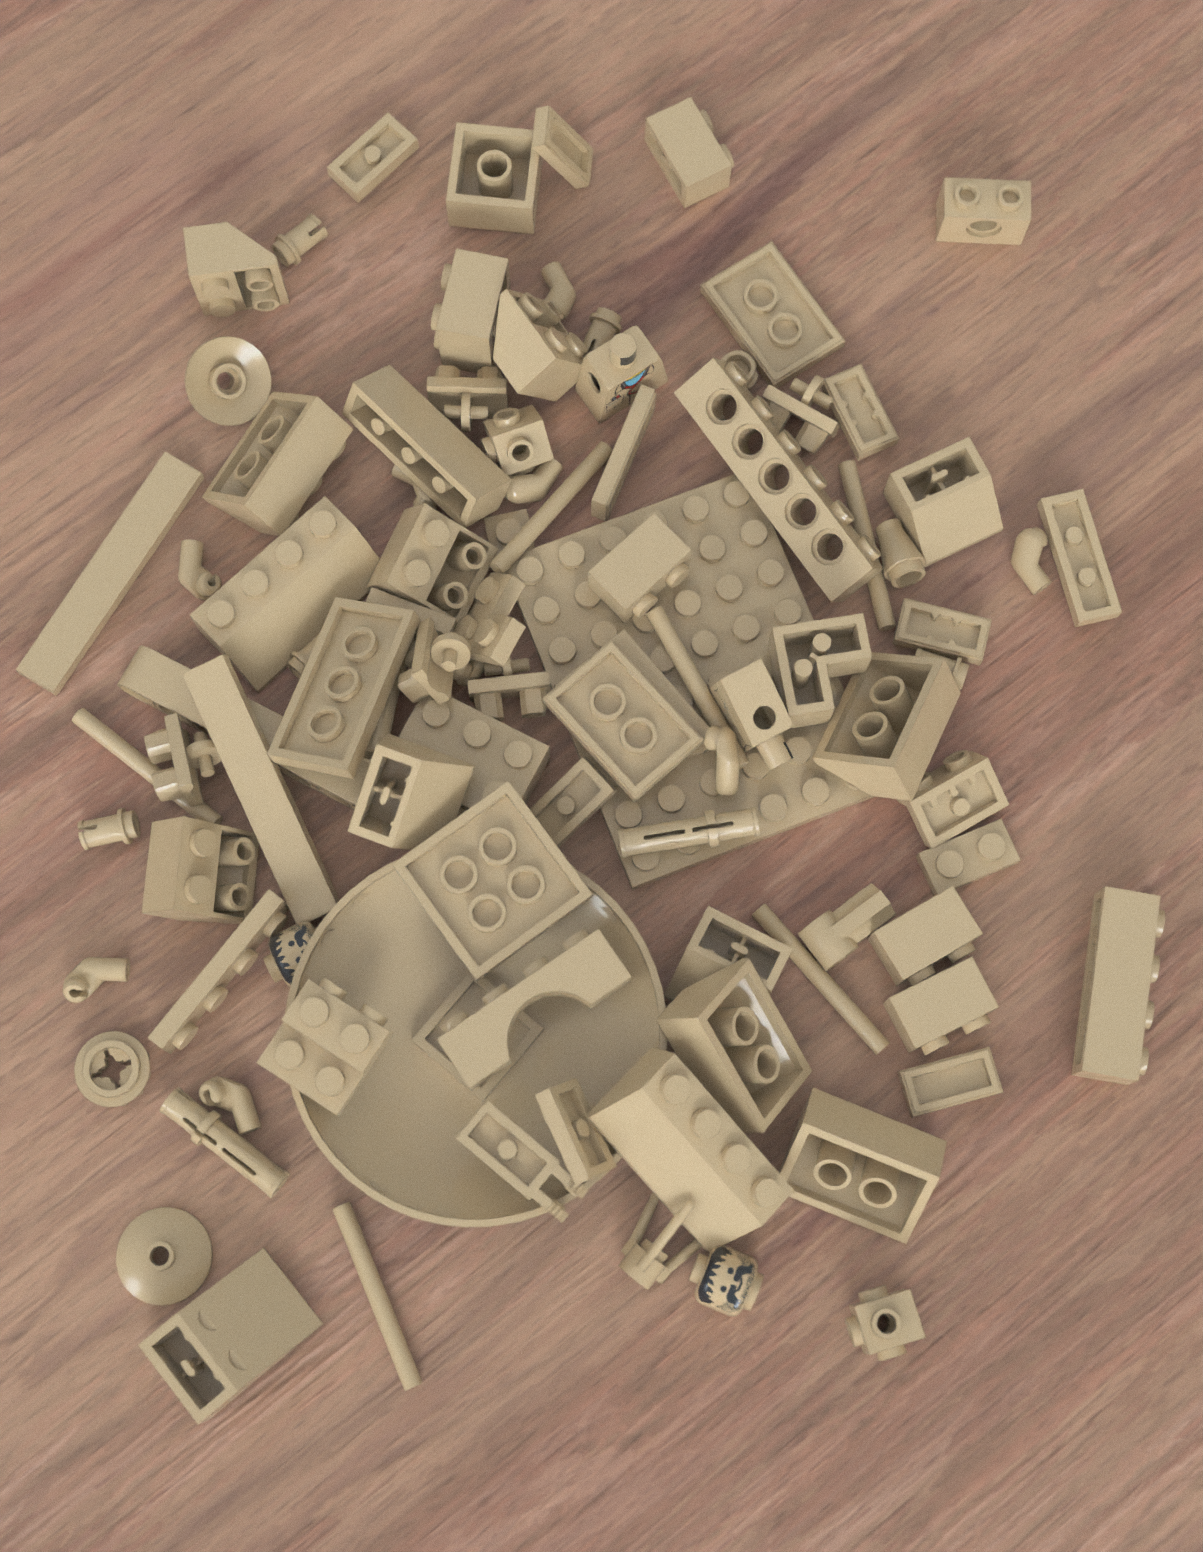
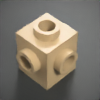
M533 405L520 409L506 408L495 413L492 419L483 421L487 434L486 438L480 439L484 454L507 475H524L532 471L536 465L554 459L543 419Z
M886 1285L859 1292L860 1302L849 1305L852 1316L845 1318V1323L852 1345L854 1347L861 1345L865 1354L871 1355L876 1353L879 1361L907 1353L904 1344L926 1338L911 1289H901L888 1293ZM883 1314L887 1319V1326L883 1331H880L877 1327V1320Z

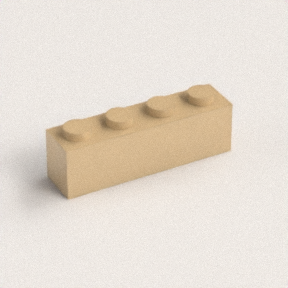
M391 365L353 382L342 414L456 523L467 528L499 509L512 479Z
M1108 886L1103 887L1094 894L1071 1073L1073 1076L1128 1085L1139 1081V1075H1144L1146 1072L1149 1050L1147 1047H1143L1145 1029L1151 1027L1154 1017V1002L1148 1001L1150 983H1155L1160 967V958L1158 955H1154L1156 937H1161L1165 924V911L1159 910L1161 898L1159 895Z

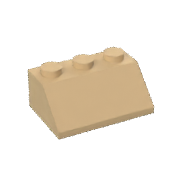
M272 392L202 498L260 533L280 536L298 520V512L308 497L319 489L322 484L323 474L331 462L337 459L344 451L346 440L353 431V428L318 396Z
M871 652L872 659L866 672L852 674L812 758L819 766L870 796L912 801L961 692L944 658Z
M749 958L740 959L683 989L656 1019L679 1059L743 1132L764 1133L812 1072Z
M812 1088L795 1127L779 1174L794 1190L789 1197L906 1244L940 1178L947 1141Z

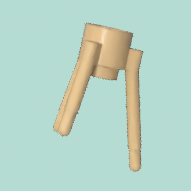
M652 1192L630 1239L620 1250L626 1256L618 1266L647 1290H649L655 1280L663 1284L673 1270L702 1247L694 1239L663 1264L668 1255L662 1249L694 1208L695 1204L692 1200H687L654 1242L645 1238L640 1245L639 1243L659 1201V1198Z

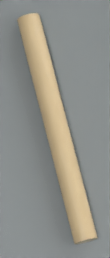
M601 441L490 562L489 565L495 573L505 574L610 458L613 450L607 443Z
M854 460L841 462L838 467L848 508L854 518V521H852L853 528L860 537L866 535L876 545L856 463ZM881 571L868 581L867 585L879 631H886L896 627L883 571Z
M658 606L650 610L646 615L708 726L715 725L720 728L728 726L731 728L663 607ZM737 740L740 768H742L750 761Z
M85 708L79 709L73 716L72 722L153 785L152 773L163 769L156 764L153 765L150 759ZM185 797L172 800L195 819L220 824L223 816L205 802L204 804L190 807Z
M766 903L752 914V917L771 938L793 948L789 956L793 963L876 1055L881 1052L890 1042Z
M350 1202L337 1206L332 1210L403 1388L406 1391L423 1382Z

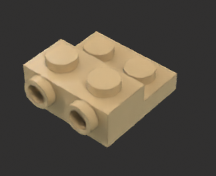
M323 977L319 985L308 979L281 1019L283 1021L282 1025L256 1063L335 1115L340 1116L393 1034L383 1028L388 1020L386 1017L366 1004H363L359 1011L346 1004L343 1000L348 993Z

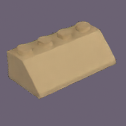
M324 496L192 612L190 617L202 635L221 654H227L232 666L260 693L288 667L286 663L291 660L290 654L293 651L299 652L320 633L335 597L362 601L369 595L371 589L367 585L380 558L358 529Z
M651 1047L586 1115V1118L673 1215L681 1209L687 1200L694 1202V1208L685 1218L682 1225L705 1251L710 1252L715 1246H723L763 1226L794 1192L793 1188L675 1053Z

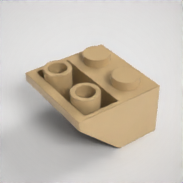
M228 222L183 228L188 276L204 316L227 317L233 315L236 311L250 309L271 311L279 305L290 304L276 255Z
M506 288L499 298L493 360L518 394L556 402L577 383L583 359L588 352L587 348L574 333H568L560 322L563 319V315L552 301L547 298L544 300L535 298L528 292L523 294Z
M970 437L898 469L889 475L883 494L896 518L901 521L904 530L925 558V567L1003 530L991 474Z
M423 503L404 509L367 587L369 589L373 587L455 618L456 623H458L468 614L475 599L476 590L484 580L490 567L489 564L494 559L498 548Z
M387 733L376 744L347 832L391 848L414 849L458 817L475 765Z
M185 816L152 822L142 913L180 921L241 924L253 908L259 842L255 833Z
M708 906L681 958L664 997L673 1001L683 989L744 958L750 959L768 993L771 994L793 948Z

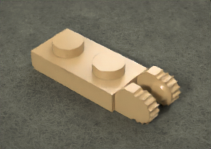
M487 1099L482 1102L454 1136L529 1201L533 1198L561 1223L569 1215L565 1211V1207L554 1198H549L540 1190V1187L549 1176L553 1174L563 1183L565 1189L581 1199L589 1191L582 1184L575 1186L571 1175L559 1166L561 1162Z

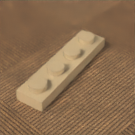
M270 889L264 894L147 1037L170 1054L176 1047L182 1050L190 1043L198 1031V1027L195 1026L197 1021L206 1010L212 1013L221 1005L229 992L225 987L237 973L240 976L244 975L256 961L258 953L255 950L266 937L271 938L279 933L288 920L285 913L289 910V907L283 899Z

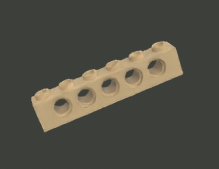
M712 358L679 387L674 394L831 602L845 601L884 569L877 560L881 556L880 551L866 535L860 537L850 524L854 521V518L847 507L838 499L834 502L823 489L828 484L822 474L811 464L807 467L797 453L801 451V448L792 435L786 430L782 432L778 430L771 420L775 414L768 403L759 395L755 398L745 386L749 380L743 370L733 361L728 363ZM733 397L737 403V410L731 419L726 420L723 415V405L729 398ZM759 431L763 437V445L761 450L753 455L749 450L748 442L751 435ZM781 466H786L790 475L789 482L784 488L778 489L774 482L775 473ZM811 500L816 507V516L811 523L806 525L801 519L800 510L806 501ZM837 535L842 540L843 550L841 555L833 560L828 555L826 546L828 540L832 536Z

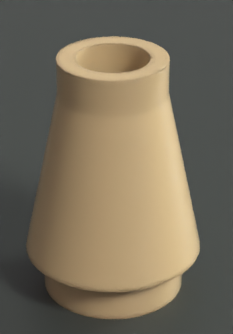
M890 519L879 524L875 531L879 539L884 578L891 581L892 586L895 588L908 587L922 580L926 575L924 569L926 560L904 530L899 519Z

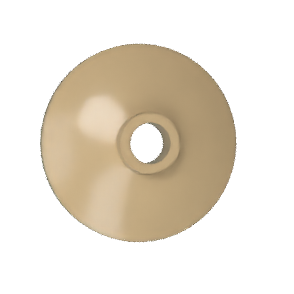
M229 336L213 338L199 346L188 361L185 370V389L188 399L201 416L213 423L226 426L246 423L257 416L270 396L272 379L268 363L263 354L246 340ZM223 372L227 373L230 377V385L226 389L220 388L217 382L218 376Z
M169 1207L152 1209L136 1217L124 1230L116 1251L117 1271L126 1289L139 1300L153 1305H171L192 1296L205 1282L210 1272L213 1258L210 1236L203 1224L190 1213ZM163 1246L169 1252V1259L164 1265L160 1266L154 1262L153 1253L158 1247Z

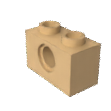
M944 178L936 202L937 242L1021 245L1031 222V181Z

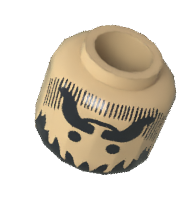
M306 921L300 922L273 935L269 939L268 946L271 954L263 957L275 983L283 979L290 988L301 955L316 930L311 923Z
M719 1245L712 1248L708 1256L701 1253L698 1254L689 1281L697 1284L695 1298L698 1303L734 1317L741 1313L743 1309L748 1311L752 1309L764 1275L757 1272L758 1264L754 1257L726 1245Z

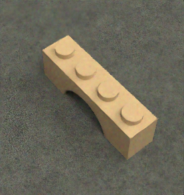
M585 929L577 932L561 944L565 952L549 962L545 956L539 958L521 972L525 977L524 980L510 989L505 983L498 986L481 999L485 1005L483 1008L471 1016L462 1011L441 1026L444 1034L437 1038V1041L471 1090L512 1063L509 1051L511 1028L518 1015L529 1004L548 996H566L593 1008L631 981L632 976L599 929L590 935Z

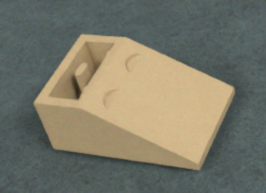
M262 1248L178 1311L138 1344V1346L197 1424L209 1421L322 1326L323 1322L266 1249Z

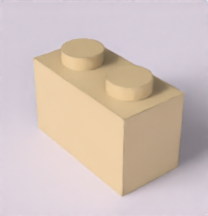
M691 97L646 118L645 142L684 208L729 187L731 168L734 167L732 155L724 143L719 145L713 135V125L709 115L703 109L699 111Z
M653 513L588 571V586L624 623L634 615L641 618L657 603L658 598L656 595L667 585L674 588L686 578L691 570L688 566L690 565L692 550Z
M951 886L877 929L869 936L868 941L896 986L907 980L914 986L937 973L932 966L948 957L953 964L975 951L976 949L972 942L983 933L954 886Z
M973 957L889 997L883 1003L908 1053L921 1048L924 1055L949 1044L950 1042L946 1035L961 1027L967 1035L991 1023L987 1014L999 1007Z

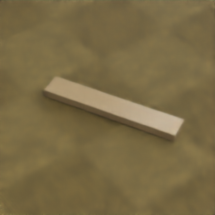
M167 452L163 453L16 668L20 675L56 696L60 693L204 480L202 472Z
M222 654L183 673V678L295 923L309 922L327 914L339 901V897L278 764L274 763L267 755L270 748L228 655Z

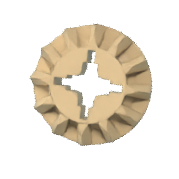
M118 1031L101 1033L91 1038L78 1053L74 1067L76 1084L80 1092L94 1104L103 1107L125 1106L137 1096L143 1094L144 1087L151 1077L150 1055L138 1039L127 1033ZM108 1051L116 1062L132 1063L120 1072L121 1080H119L121 1087L110 1077L99 1076L95 1078L96 1075L102 1074V1071L108 1068Z

